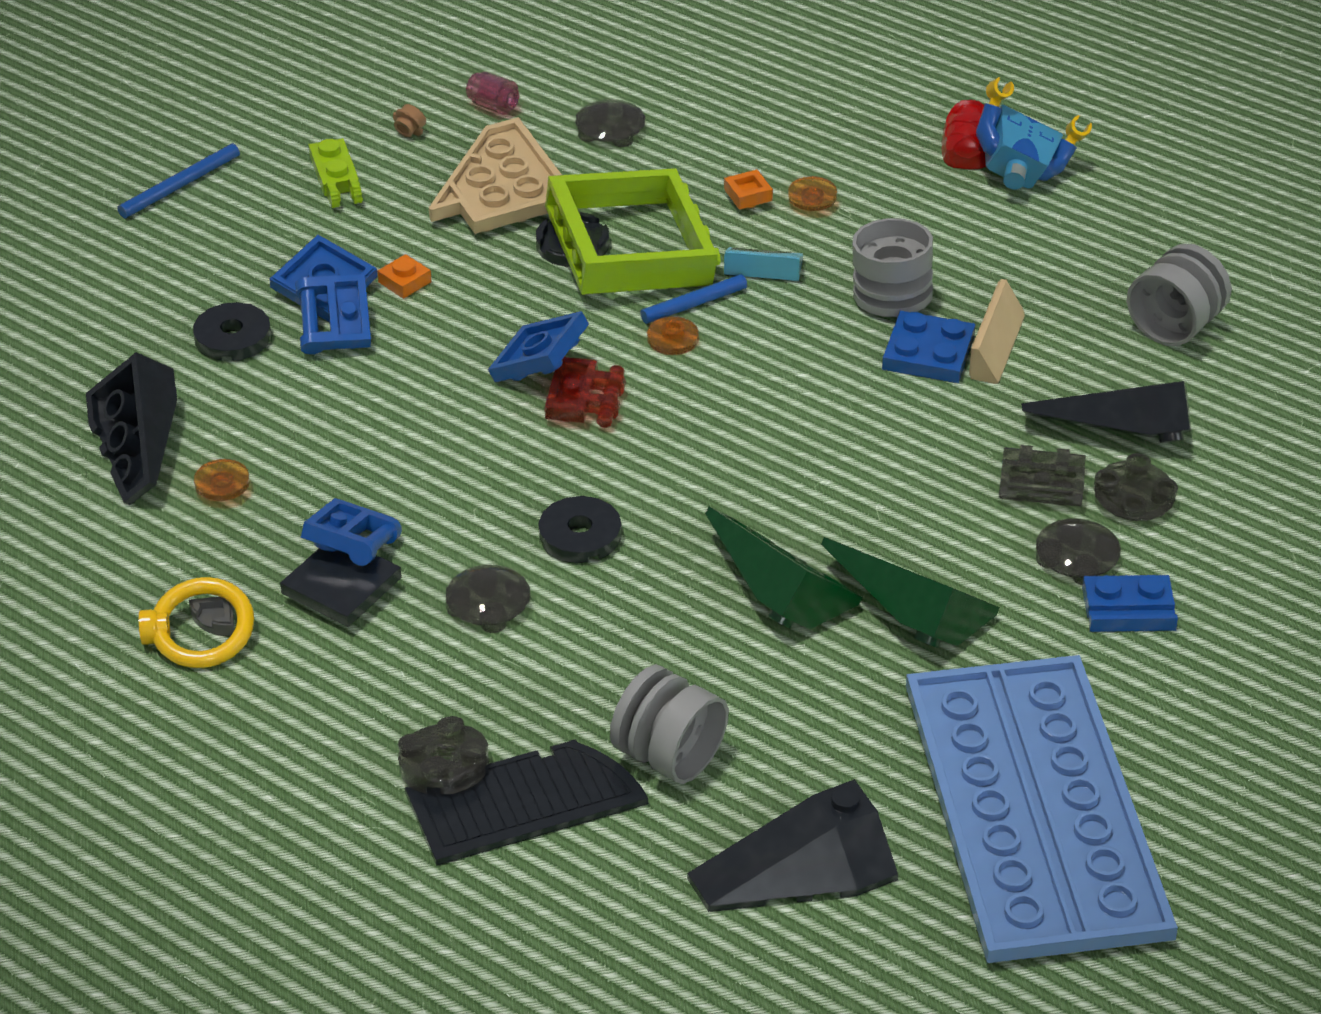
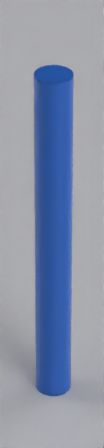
M231 143L118 205L119 214L126 219L240 155L238 147Z

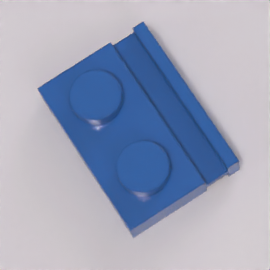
M1169 575L1083 577L1082 591L1087 618H1089L1090 632L1176 631L1178 616L1174 610L1175 602Z

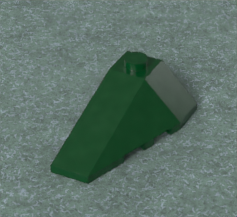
M710 506L706 510L707 518L754 596L771 609L768 616L781 625L791 628L795 622L808 629H812L858 606L863 597L834 578L806 564V561L775 545L773 541L737 519Z
M824 537L821 545L896 620L905 626L917 630L914 636L916 640L936 648L939 647L941 640L959 646L993 619L999 611L1000 607L829 538Z

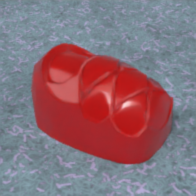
M972 99L961 100L953 106L946 118L942 136V157L945 164L952 168L982 169L986 167L985 152L976 137V129L984 108V104L980 101Z

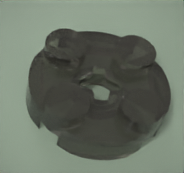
M455 716L444 717L437 724L427 726L411 734H406L398 741V762L401 778L409 787L419 792L426 793V786L432 788L440 787L441 794H453L469 789L482 780L486 774L485 766L490 762L489 747L485 736L478 730L465 726L464 721Z

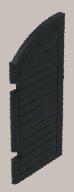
M576 739L550 746L552 755L541 759L539 752L535 750L454 773L456 783L444 786L440 777L404 788L436 866L648 804V797L641 785L624 767L598 750L578 743Z

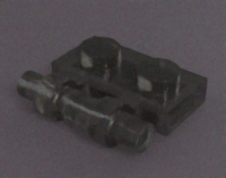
M1020 445V448L1004 447L999 499L1082 507L1086 455L1071 454L1070 449L1057 448V452L1033 450L1031 445Z

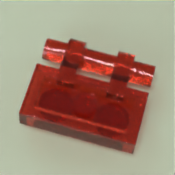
M564 357L562 365L554 371L544 407L545 419L585 423L587 413H596L597 424L603 428L610 427L612 421L618 416L620 409L618 397L624 393L626 385L624 368L619 365H613L609 371L598 370L597 360ZM593 390H601L603 394H596L592 392Z

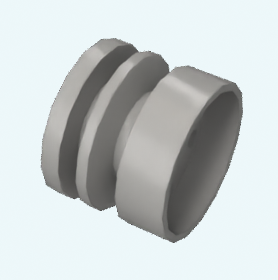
M899 218L876 220L860 227L853 235L852 243L853 266L855 267L853 273V298L857 305L868 313L882 317H898L900 310L918 312L924 309L931 302L933 294V270L931 268L933 261V236L928 228L918 222Z
M1179 244L1165 252L1153 266L1147 268L1133 281L1128 288L1126 302L1134 323L1149 339L1165 346H1180L1189 342L1202 330L1206 323L1213 320L1230 301L1232 287L1229 274L1220 260L1212 253L1195 244Z
M655 664L641 671L623 692L610 724V740L613 747L617 750L631 755L637 761L643 763L649 761L653 770L677 783L685 784L695 779L706 768L717 752L728 724L729 708L726 700L697 685L689 686L687 679Z

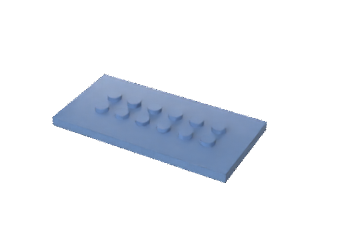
M1080 655L906 675L907 693L987 963L1176 940L1177 924Z

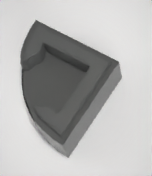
M222 597L189 600L191 616L201 629L220 636L232 635L235 629L234 607L231 603Z

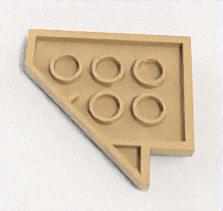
M519 117L487 125L429 206V218L431 222L461 214L474 234L488 232L516 222H524L530 218L548 214L545 208L548 176L562 174Z

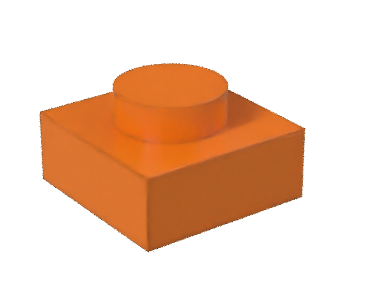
M758 169L724 178V190L739 210L772 201L773 189Z
M406 254L377 270L378 283L403 299L432 282L431 270Z

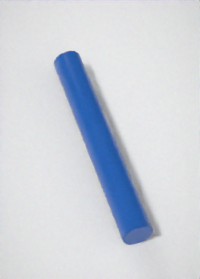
M742 274L642 309L640 311L641 318L645 324L657 321L746 289L747 281Z

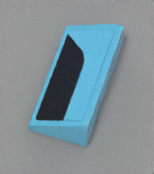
M729 247L724 254V274L734 276L742 274L745 277L799 281L803 253Z

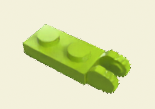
M344 138L325 139L321 142L308 144L310 159L324 196H327L331 208L340 207V194L347 192L350 193L354 204L363 203L359 178Z

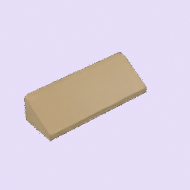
M1005 279L998 281L972 345L969 369L970 379L993 384L999 383L1024 320V310L1008 281Z

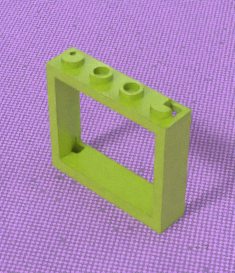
M676 168L548 176L545 208L582 295L709 286L713 284L716 265L721 263L720 252L717 247L713 246L710 240L709 228L707 225H703L698 205L693 204L689 196L688 185L683 183ZM667 203L689 250L597 256L578 209Z

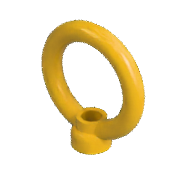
M200 577L181 582L169 589L159 599L153 610L139 611V633L142 645L155 644L160 653L168 660L189 668L212 667L228 661L244 648L251 637L254 627V611L246 594L233 583L212 577ZM201 594H212L224 598L231 603L237 615L235 630L224 643L209 650L193 651L177 645L171 639L169 616L179 603L189 597Z

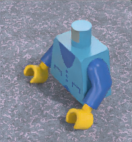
M998 77L986 87V94L990 101L989 104L985 103L976 129V137L985 152L986 167L990 171L1003 176V183L1006 187L1013 190L1022 187L1032 188L1038 180L1047 181L1064 170L1077 149L1074 145L1090 133L1092 123L1090 122L1084 131L1080 132L1075 127V122L1080 115L1075 116L1066 126L1067 137L1064 140L1062 139V133L1002 104L999 107L1001 101L1013 93L1014 84L1011 81L1007 83L1001 93L998 90V82L1000 80V77Z

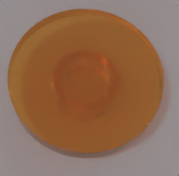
M802 177L790 184L788 198L791 204L799 209L821 211L834 205L837 200V188L834 183L822 177Z
M682 317L658 319L647 330V341L650 347L666 355L687 353L696 347L699 340L697 326L692 321Z
M231 459L210 461L202 465L194 475L196 492L201 497L210 501H228L237 498L247 490L250 483L248 469L242 463Z

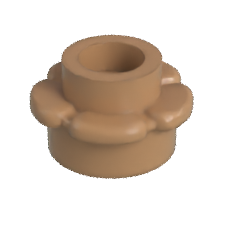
M405 104L401 109H397L393 113L394 127L400 134L405 137H411L412 134L422 135V128L426 124V117L418 108Z

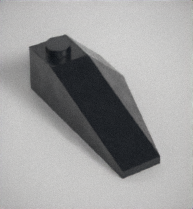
M137 352L86 392L89 427L93 434L100 437L102 444L99 449L102 456L109 458L112 464L111 476L123 502L128 505L134 503L157 485L177 403L174 368Z
M1184 381L1021 403L1022 411L1028 415L1146 437L1159 436V443L1184 440L1183 433L1192 432L1187 387Z
M854 779L810 796L688 872L687 880L707 911L714 912L765 906L769 899L796 897L797 903L812 901V897L815 894L839 892L840 898L854 897L897 881L898 872L878 811Z

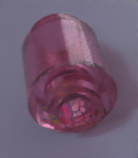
M487 71L474 73L468 80L466 86L467 97L477 106L505 115L518 104V86L512 80Z

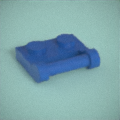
M365 274L302 277L296 281V295L301 301L303 335L300 337V348L303 353L313 355L330 349L371 347ZM318 294H327L330 331L319 332L316 306V296Z
M334 498L304 522L301 538L314 542V545L322 550H339L348 553L353 563L364 566L376 557L379 548L384 544L393 543L400 537L402 527L399 521L391 516ZM365 529L372 531L367 538L359 536Z

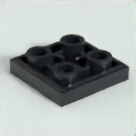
M318 548L280 582L281 594L349 627L402 578L401 567L377 555L367 565L360 566L352 562L348 553L339 550L326 551Z

